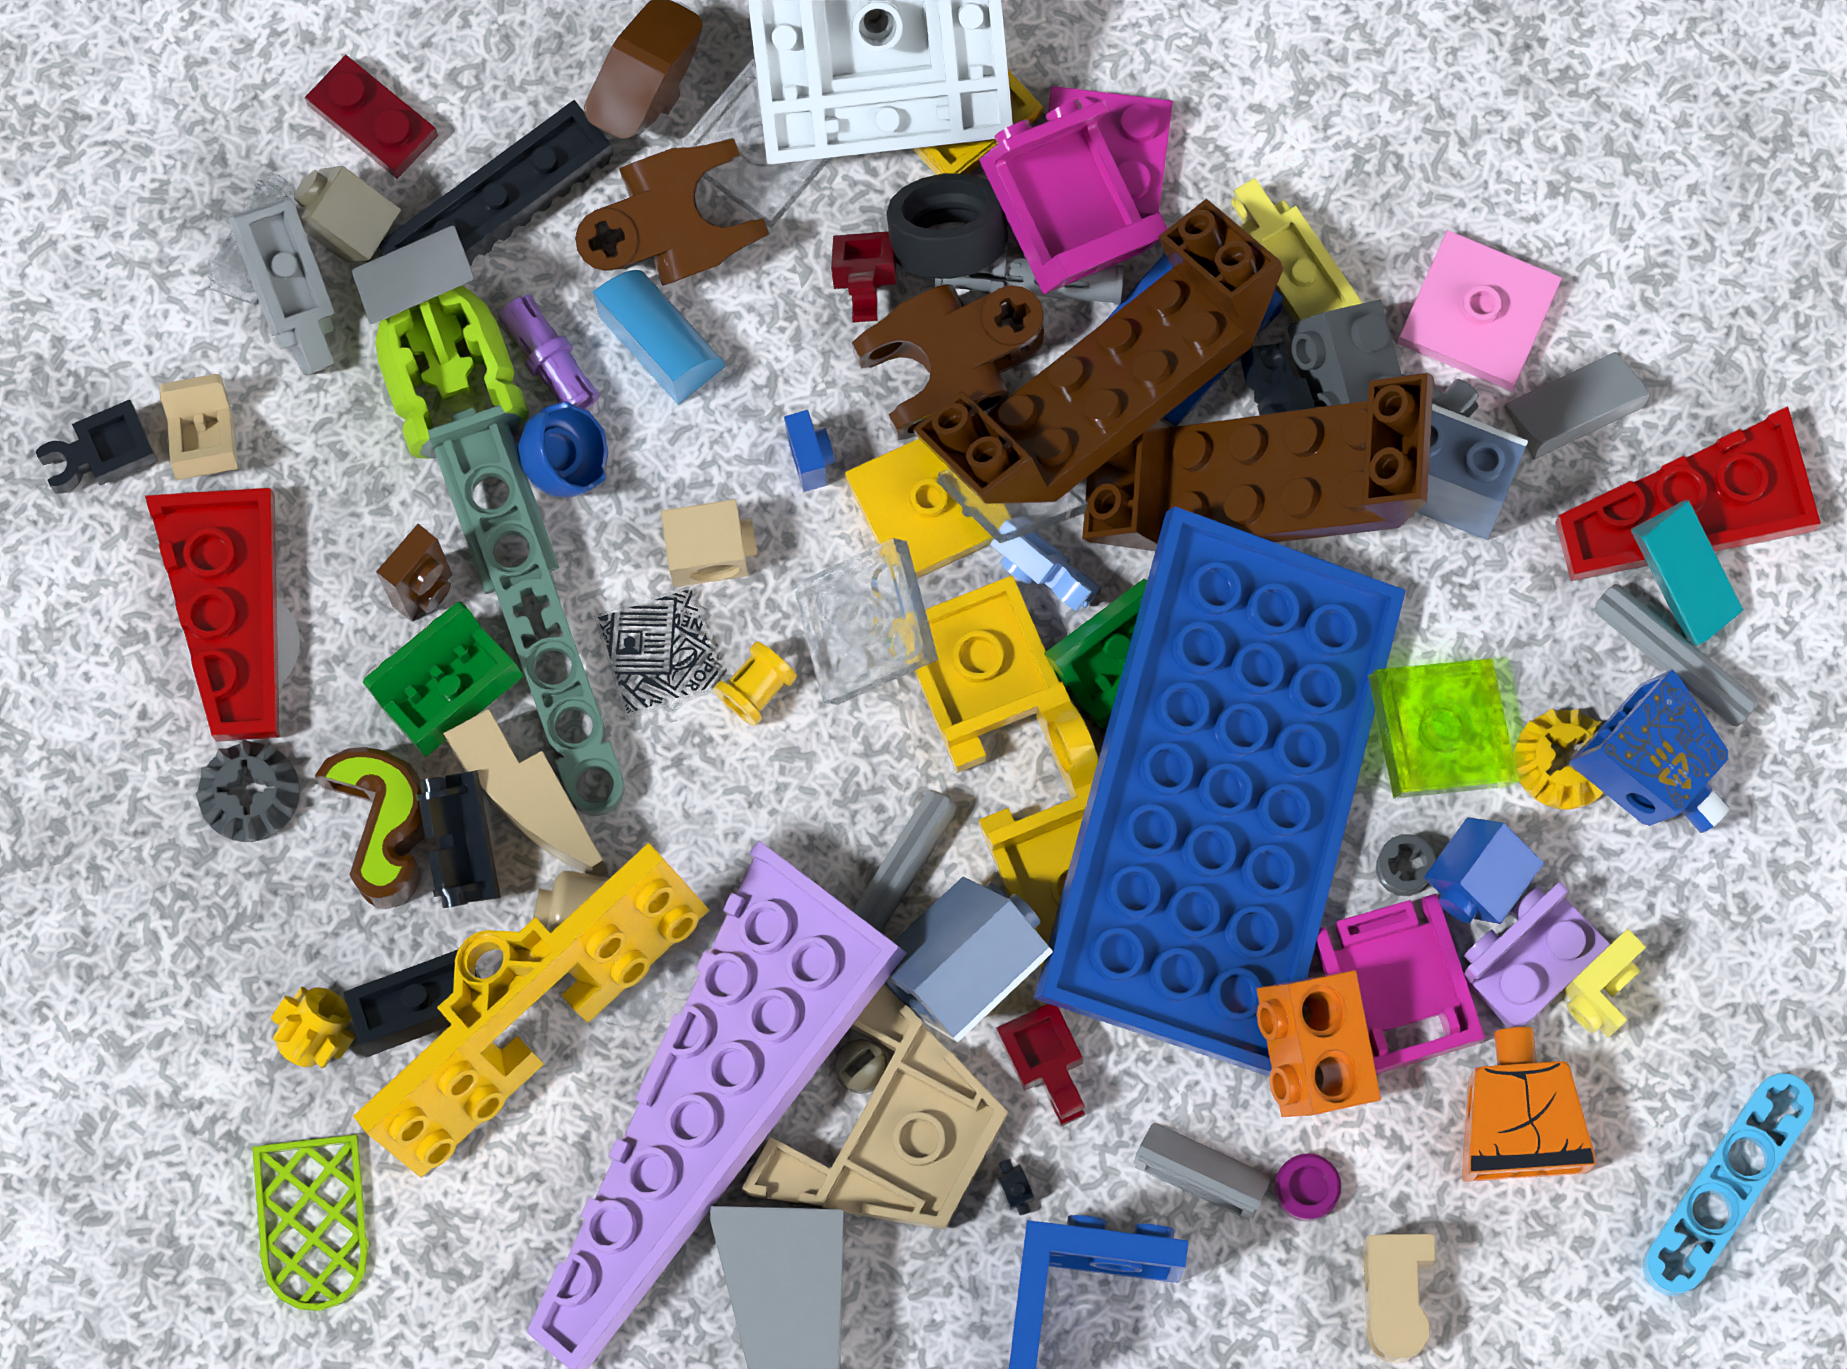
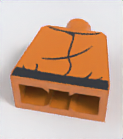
M1512 1027L1495 1031L1497 1066L1477 1067L1468 1079L1462 1161L1463 1182L1587 1174L1596 1165L1595 1153L1569 1064L1564 1061L1537 1063L1534 1030L1531 1027Z

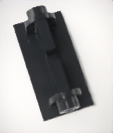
M478 770L420 780L422 793L415 795L416 800L420 804L425 838L438 837L440 844L439 850L428 852L435 888L433 890L434 897H441L442 908L501 898Z

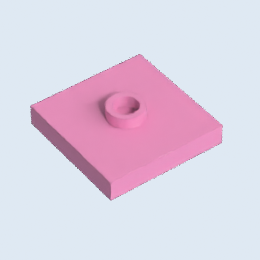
M1447 230L1397 344L1512 392L1562 277Z

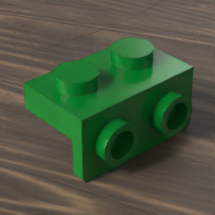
M1144 578L1044 653L1059 680L1063 682L1074 705L1082 714L1103 729L1108 727L1147 583V580Z
M459 601L435 618L426 628L392 656L385 659L364 678L363 684L384 713L426 758L446 741L443 733L478 715L524 677V675L511 657L482 629L470 610Z

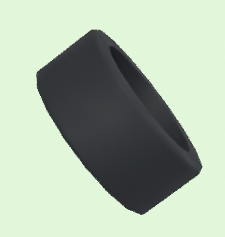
M943 173L921 178L901 188L890 199L886 212L889 238L894 251L895 261L909 273L937 279L962 277L991 266L1005 252L1008 241L1006 215L990 182L984 178L961 173ZM945 222L968 223L961 227L946 230L926 229L932 225Z

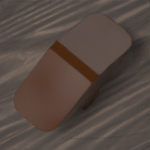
M651 0L613 43L585 101L584 113L587 120L593 126L608 134L625 139L643 133L656 121L661 113L669 115L681 96L679 85L689 68L698 46L703 28V21L700 16L672 0Z

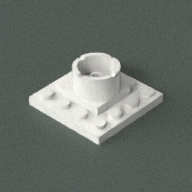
M748 0L767 165L995 139L994 136L1001 130L1013 125L1001 0ZM881 9L886 13L881 23L871 25L864 21V16L868 11Z

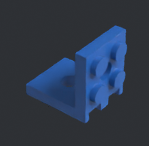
M1069 1215L1067 1225L1027 1220L1009 1369H1036L1048 1267L1179 1283L1186 1268L1188 1240L1174 1239L1175 1229L1155 1224H1135L1134 1233L1107 1230V1220L1092 1216Z

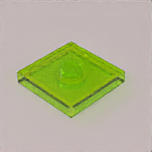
M1493 659L1376 669L1368 675L1393 799L1511 786L1519 781Z

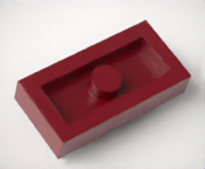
M346 54L304 97L307 106L396 179L438 137L437 130L431 123Z

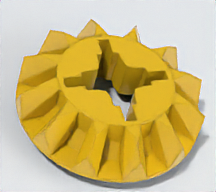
M1551 708L1546 713L1530 720L1516 741L1513 756L1517 778L1525 791L1535 800L1546 806L1564 810L1581 808L1600 798L1604 792L1570 766L1564 767L1561 771L1557 769L1551 776L1547 772L1552 767V762L1556 756L1554 749L1551 747L1552 744L1556 743L1565 749L1572 743L1576 745L1582 740L1584 742L1583 747L1603 725V722L1595 721L1584 715L1579 708L1574 710H1555Z

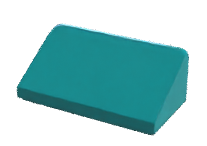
M1686 499L1631 529L1685 639L1694 646H1698L1710 639L1744 611L1689 500Z

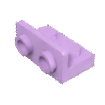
M1558 882L1547 894L1539 886L1535 887L1510 912L1518 920L1501 937L1493 929L1489 930L1464 955L1471 963L1464 973L1468 987L1508 1028L1525 1027L1611 945L1565 899L1569 890L1561 882Z

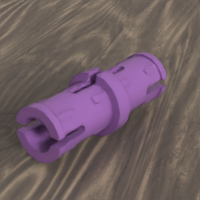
M530 294L524 295L522 299L521 297L514 299L499 312L497 316L499 321L505 326L509 334L512 335L527 358L525 361L526 368L532 376L539 375L556 398L557 403L568 401L572 405L587 409L599 399L600 393L584 375L571 355L572 345L565 336L557 335Z

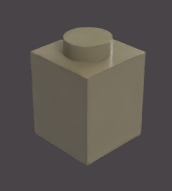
M344 166L312 171L304 178L294 194V201L298 203L296 210L305 233L346 262L370 260L401 211L398 206Z

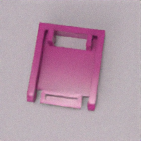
M1436 894L1422 897V909L1428 924L1418 926L1419 923L1412 902L1407 900L1337 921L1336 931L1342 949L1336 951L1333 950L1326 927L1323 926L1319 929L1315 949L1323 974L1356 970L1376 1075L1482 1044L1485 1040L1442 907L1438 902L1439 899ZM1439 1016L1445 1037L1388 1053V1046L1383 1032Z

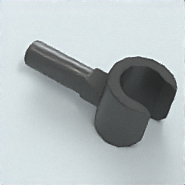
M1455 379L1444 392L1433 386L1432 404L1469 418L1479 407L1476 402L1479 395L1470 384L1464 380Z

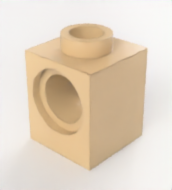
M736 499L661 510L673 588L748 576L745 557L758 555L752 518L739 519Z

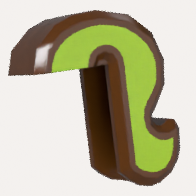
M368 747L347 748L326 758L315 774L322 788L373 802L349 875L369 904L382 909L398 907L412 897L421 879L420 867L416 860L409 854L405 855L425 837L420 804L416 800L415 795L422 793L421 779L410 763L380 749Z

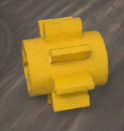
M300 987L294 998L285 995L270 1018L280 1026L272 1037L276 1041L279 1052L288 1061L301 1067H313L318 1064L321 1068H325L332 1057L341 1059L355 1038L351 1031L345 1029L351 1021L346 1002L335 992L322 987H314L309 990L305 987Z

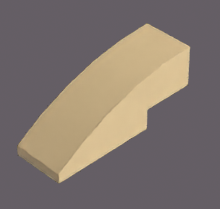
M489 709L443 733L466 772L478 770L482 794L498 813L526 838L564 864L582 873L602 877L608 874L602 857L542 751L519 763Z

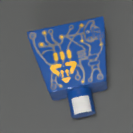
M1673 669L1641 683L1569 761L1573 768L1640 823L1648 826L1675 817L1682 812L1700 833H1704L1715 826L1729 811V806L1708 784L1711 778L1727 762L1728 749L1679 675Z

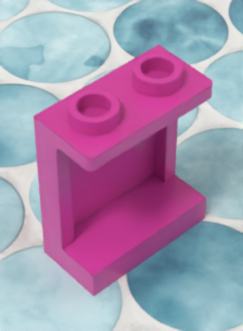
M1079 99L1070 101L1045 115L1048 122L1034 128L1031 127L1029 120L1017 122L998 132L994 136L998 144L979 159L1043 295L1145 253L1160 242L1158 236L1168 229L1160 212L1143 219L1138 212L1097 125L1098 120L1109 112L1104 100L1084 108Z

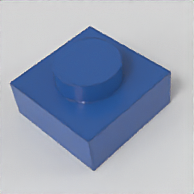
M808 410L784 416L786 436L803 492L827 486L825 466L835 463V458L826 428L822 427L814 430Z

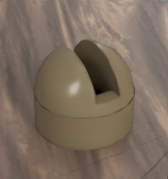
M863 1039L851 1041L844 1045L836 1056V1076H838L837 1078L841 1085L853 1093L864 1094L872 1092L887 1068L886 1056L882 1049L871 1041ZM870 1050L875 1058L863 1066L851 1078L845 1070Z

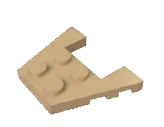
M883 984L850 1028L893 1050L895 1053L833 1166L828 1168L770 1136L741 1189L751 1197L818 1209H841L847 1214L946 1231L1008 1116V1111L959 1059L936 1039L923 1025L921 1019Z

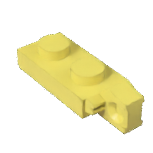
M1256 178L1233 191L1234 197L1231 200V204L1243 221L1240 227L1281 261L1283 271L1275 290L1281 294L1283 298L1282 305L1294 323L1326 311L1362 304V301L1297 206L1290 208L1284 200L1273 205Z

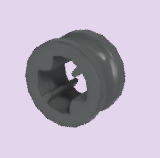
M1401 834L1392 837L1384 844L1376 861V874L1379 882L1387 891L1397 896L1418 894L1429 885L1424 876L1436 861V856L1432 847L1424 839L1416 835ZM1399 850L1413 852L1410 859L1413 860L1419 856L1423 863V867L1416 869L1412 881L1399 879L1401 871H1398L1395 875L1390 871L1388 864L1396 861Z

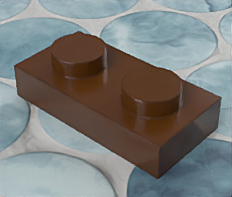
M417 524L376 571L392 606L411 622L422 610L430 613L440 605L450 590L451 583L448 582V579L453 575L438 538L420 524Z

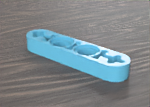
M1778 1073L1765 1079L1753 1091L1645 1253L1643 1272L1647 1282L1656 1291L1667 1296H1679L1691 1291L1703 1280L1811 1118L1814 1110V1097L1809 1086L1801 1078L1792 1074ZM1786 1089L1794 1095L1791 1106L1798 1114L1797 1117L1786 1114L1771 1130L1770 1134L1782 1137V1142L1778 1146L1765 1131L1747 1125L1746 1121L1751 1116L1759 1126L1773 1108V1103L1766 1097L1767 1092L1777 1096ZM1748 1140L1755 1143L1761 1149L1764 1156V1164L1758 1174L1744 1176L1732 1168L1728 1152L1734 1142ZM1712 1193L1719 1196L1725 1202L1728 1208V1219L1723 1227L1707 1229L1695 1220L1693 1203L1698 1195ZM1679 1222L1691 1237L1711 1244V1248L1706 1253L1699 1244L1694 1246L1684 1261V1266L1691 1271L1689 1278L1679 1274L1669 1281L1662 1275L1665 1263L1658 1256L1660 1251L1668 1255L1672 1254L1687 1237V1235L1674 1231L1675 1226Z

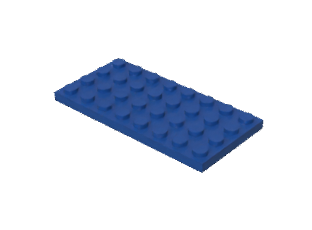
M1175 506L1166 511L1048 943L1053 952L1043 962L1033 999L1268 1077L1270 1076L1272 1067L1267 1041L1260 1032L1257 1022L1259 1000L1256 988L1303 979L1308 976L1406 592L1405 589Z

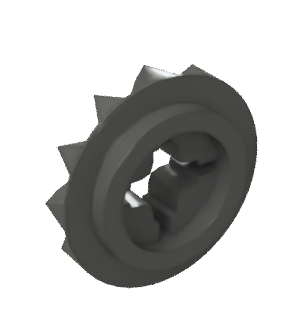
M243 739L240 744L229 748H218L216 756L207 766L201 768V778L198 791L195 794L203 818L214 831L230 840L255 842L276 834L291 820L298 806L300 784L294 766L283 753L270 743L265 745ZM246 766L256 784L267 786V788H264V792H257L253 795V804L249 805L250 815H247V810L237 795H229L225 792L241 785L242 775H245L244 767Z

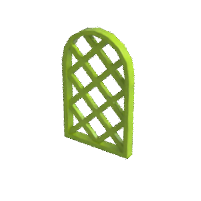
M358 1135L313 1140L302 1139L296 1142L253 1146L260 1240L259 1258L261 1259L268 1286L281 1301L298 1310L320 1312L340 1305L355 1293L366 1273L369 1240L366 1237ZM344 1144L330 1162L313 1149ZM298 1150L285 1167L281 1166L267 1154ZM350 1151H352L354 1181L337 1168ZM306 1154L324 1167V1170L310 1187H307L291 1174ZM261 1159L279 1173L265 1191ZM331 1174L349 1188L334 1208L316 1194ZM285 1179L303 1193L288 1213L270 1199ZM354 1196L356 1198L358 1227L341 1214L342 1210ZM310 1199L328 1213L313 1233L294 1219ZM265 1205L282 1218L281 1222L268 1237ZM335 1219L353 1233L338 1253L319 1239ZM289 1225L307 1239L292 1259L274 1245L275 1241ZM359 1241L360 1258L357 1270L344 1258ZM314 1245L332 1259L317 1279L298 1265ZM269 1251L286 1264L275 1279L270 1268ZM340 1265L354 1279L344 1292L336 1296L323 1284ZM292 1271L296 1272L311 1285L299 1301L286 1296L279 1288ZM317 1291L329 1299V1301L319 1304L308 1303Z

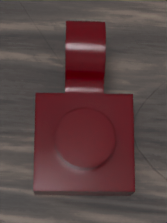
M889 231L833 236L831 260L834 289L848 288L849 295L852 296L853 323L878 321L877 288L883 285H896L897 263L890 243Z
M1046 1004L996 1027V1034L1023 1090L1026 1091L1042 1083L1061 1126L1084 1117L1083 1109H1085V1105L1068 1072L1083 1064V1056L1059 1007Z

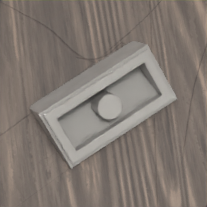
M1614 352L1506 403L1504 407L1521 438L1528 441L1526 447L1535 460L1644 408L1650 393L1638 376Z
M1153 1123L1150 1126L1134 1160L1136 1169L1248 1221L1250 1218H1254L1271 1181L1268 1174L1158 1123Z

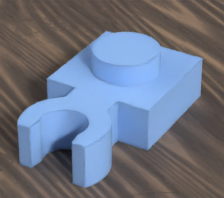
M1024 521L1005 524L990 544L1004 556L1000 562L1014 577L1027 584H1031L1033 580L1038 584L1045 583L1061 601L1075 611H1078L1081 606L1087 608L1101 590V587L1094 580L1069 564L1070 559Z

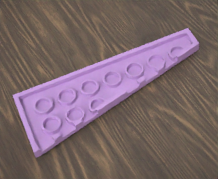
M759 840L749 853L753 860L737 894H730L723 909L727 916L710 952L704 950L695 970L700 972L687 1002L680 1015L674 1014L637 1093L635 1100L639 1102V1105L622 1140L616 1138L608 1157L613 1160L595 1199L589 1197L580 1217L585 1220L565 1263H558L527 1329V1333L568 1369H589L710 1211L711 1206H714L907 954Z

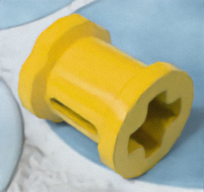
M755 641L749 648L751 656L727 682L719 681L713 687L717 697L742 720L752 726H756L762 719L760 711L783 685L790 687L797 677L793 669L781 657L758 641Z

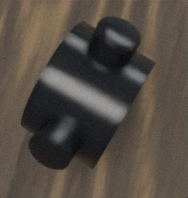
M1011 1159L1003 1160L999 1163L1001 1172L996 1173L995 1176L1010 1211L1017 1208L1020 1216L1031 1212L1029 1203L1035 1201L1027 1177L1020 1164L1013 1166Z

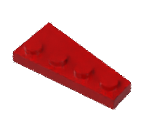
M1788 406L1768 415L1765 420L1747 429L1741 430L1740 428L1717 439L1715 444L1686 458L1681 456L1661 466L1660 470L1635 482L1629 481L1559 514L1555 523L1570 580L1575 581L1648 566L1631 529L1686 499L1689 500L1714 552L1816 531L1821 522Z
M258 488L145 495L148 510L157 533L164 567L168 573L176 601L175 606L179 621L188 644L191 664L212 737L216 742L280 738L275 495L272 489Z

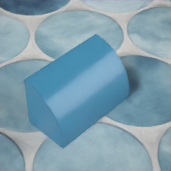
M630 270L619 274L593 291L599 318L677 405L726 367L724 360L642 270Z

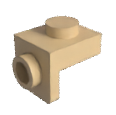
M211 374L161 384L159 387L160 399L167 417L170 464L175 479L182 480L238 469L234 417L221 375Z

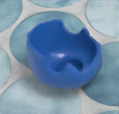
M565 401L541 409L527 421L518 444L522 470L535 488L549 496L571 498L584 495L605 481L604 467L606 466L609 453L605 430L590 411Z

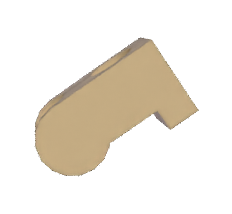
M1435 1234L1368 1235L1363 1241L1366 1335L1368 1343L1374 1354L1385 1362L1396 1364L1406 1362L1416 1356L1429 1339L1430 1325L1428 1317L1422 1308L1419 1307L1418 1268H1430L1436 1261Z

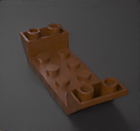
M1206 198L1158 236L1172 266V269L988 414L961 391L913 428V431L985 504L1056 502L1252 347L1283 271L1281 261Z
M1429 373L1370 380L1368 401L1169 427L1163 422L1157 421L1087 477L1082 539L1090 543L1155 551L1166 511L1174 506L1272 542L1400 528L1427 503L1433 376Z

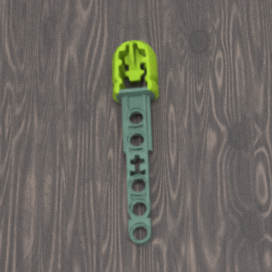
M459 286L380 321L375 340L378 364L395 413L406 419L402 432L410 454L416 458H437L485 594L492 592L497 594L551 748L561 757L555 761L570 801L583 814L590 816L606 815L616 809L622 801L625 790L624 781L610 741L604 743L605 726L550 572L560 567L528 477L522 470L520 455L511 433L527 420L529 410L522 390L511 383L515 371L494 316L486 303L464 286ZM465 338L471 357L460 358L455 343ZM425 354L430 368L421 374L414 355ZM473 362L485 364L487 372L484 380L492 403L496 407L476 413L473 407L450 415L452 422L433 428L434 424L424 398L416 395L414 388L420 385L423 380L424 384L437 388L442 399L469 390L467 377L474 367ZM494 477L501 479L508 485V499L497 509L481 508L474 501L475 487L482 480ZM506 536H520L530 546L528 558L517 567L509 568L499 564L494 558L496 544ZM527 595H534L538 603L549 601L550 606L541 611L548 636L557 629H561L562 637L542 638L526 649L523 642L526 640L534 641L536 637L527 616H520L518 618L515 616L516 612L524 608L522 598ZM556 651L563 653L569 658L572 666L566 680L554 685L546 684L539 680L535 673L536 663L539 658L548 652ZM572 710L586 713L591 718L593 725L587 739L575 744L564 742L556 733L558 719L564 713ZM588 770H604L613 779L612 793L602 802H586L577 793L578 780Z

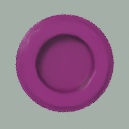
M1310 1153L1296 1155L1286 1161L1280 1168L1274 1184L1275 1197L1280 1208L1288 1216L1299 1221H1316L1327 1216L1339 1201L1341 1179L1334 1165L1326 1158Z

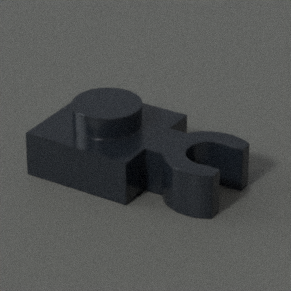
M130 399L73 423L72 426L78 437L77 441L70 444L63 441H50L41 445L35 451L43 466L55 460L67 461L66 468L61 474L47 479L55 494L67 493L73 490L81 482L83 474L90 471L93 472L95 479L101 486L158 461L135 406Z

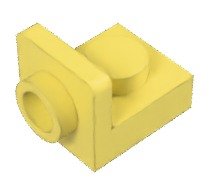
M1628 928L1562 991L1571 1000L1567 1004V1009L1573 1018L1590 1033H1595L1600 1029L1607 1038L1615 1033L1627 1019L1600 991L1604 988L1613 998L1641 971L1632 961L1646 948Z

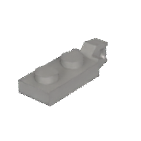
M291 196L229 217V223L272 336H275L280 349L292 347L303 375L312 374L334 365L335 363L324 334L335 331L331 315L335 314Z

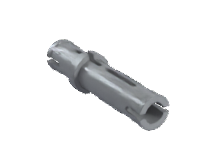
M1007 250L991 266L974 274L952 279L935 278V287L950 284L956 289L989 291L992 293L998 288L1012 285L1024 287L1033 292L1035 296L1114 303V305H1120L1124 265L1109 267L1043 295L1026 258L1006 256Z

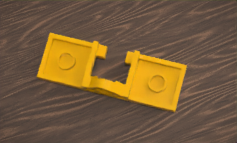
M1013 575L899 619L895 621V629L956 773L986 762V753L978 736L1032 714L1036 715L1071 799L1015 822L1008 807L979 819V827L1009 898L1013 894L1018 895L1036 913L1041 923L1035 930L1048 945L1096 771L1098 756L1084 720L1070 701L1063 682L1059 683L1054 669L1044 655L1046 652L1016 581ZM1043 962L1038 966L1040 972L1042 969Z
M648 842L552 932L534 917L519 932L484 930L474 933L465 939L458 949L455 958L453 993L437 1007L452 1025L355 1113L353 1118L370 1137L422 1178L432 1168L446 1162L454 1153L456 1146L480 1123L493 1118L502 1109L505 1100L544 1065L542 1060L519 1036H516L502 1049L494 1041L567 972L577 981L561 996L589 1023L623 990L640 982L647 974L650 965L674 943L686 939L694 931L698 921L710 910ZM494 949L502 950L503 962L500 969L491 977L484 979L476 978L475 966L478 959L487 951Z

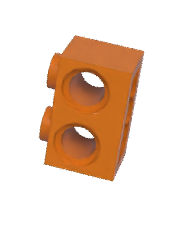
M1356 970L1322 974L1256 988L1259 1000L1257 1022L1260 1032L1267 1041L1272 1067L1269 1076L1270 1089L1275 1101L1279 1104L1281 1117L1312 1116L1381 1100ZM1304 1000L1307 1001L1311 1010L1309 1025L1305 1023L1302 1015ZM1317 1065L1321 1068L1324 1077L1321 1090H1319L1315 1082Z

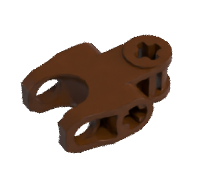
M731 138L695 147L671 148L619 168L629 198L594 210L583 218L578 225L575 237L577 251L583 261L595 269L609 271L621 269L652 257L662 286L719 266L742 248L770 235L764 218L752 219L735 226L720 227L704 219L697 208L696 189L704 174L741 156L735 139ZM603 222H607L610 229H622L624 232L625 240L617 243L618 254L614 257H610L606 249L595 250L592 240L601 235L599 225Z
M945 284L929 289L900 303L885 318L865 330L852 341L853 354L861 369L873 368L888 360L901 357L919 362L930 373L929 381L922 391L896 406L894 411L889 413L890 426L897 439H909L916 436L913 428L961 391L971 398L985 413L992 411L1006 400L1010 392L1000 374L1028 361L1038 353L1044 339V312L1040 300L1033 292L1024 287L1010 285L998 288L996 291L964 306L955 287ZM1012 318L1016 325L1023 324V330L1014 333L1009 325L1003 326L1002 321Z

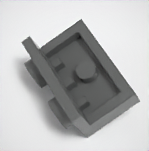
M1381 299L1326 311L1288 326L1293 358L1298 366L1300 377L1307 380L1315 408L1368 401L1370 380L1402 376Z

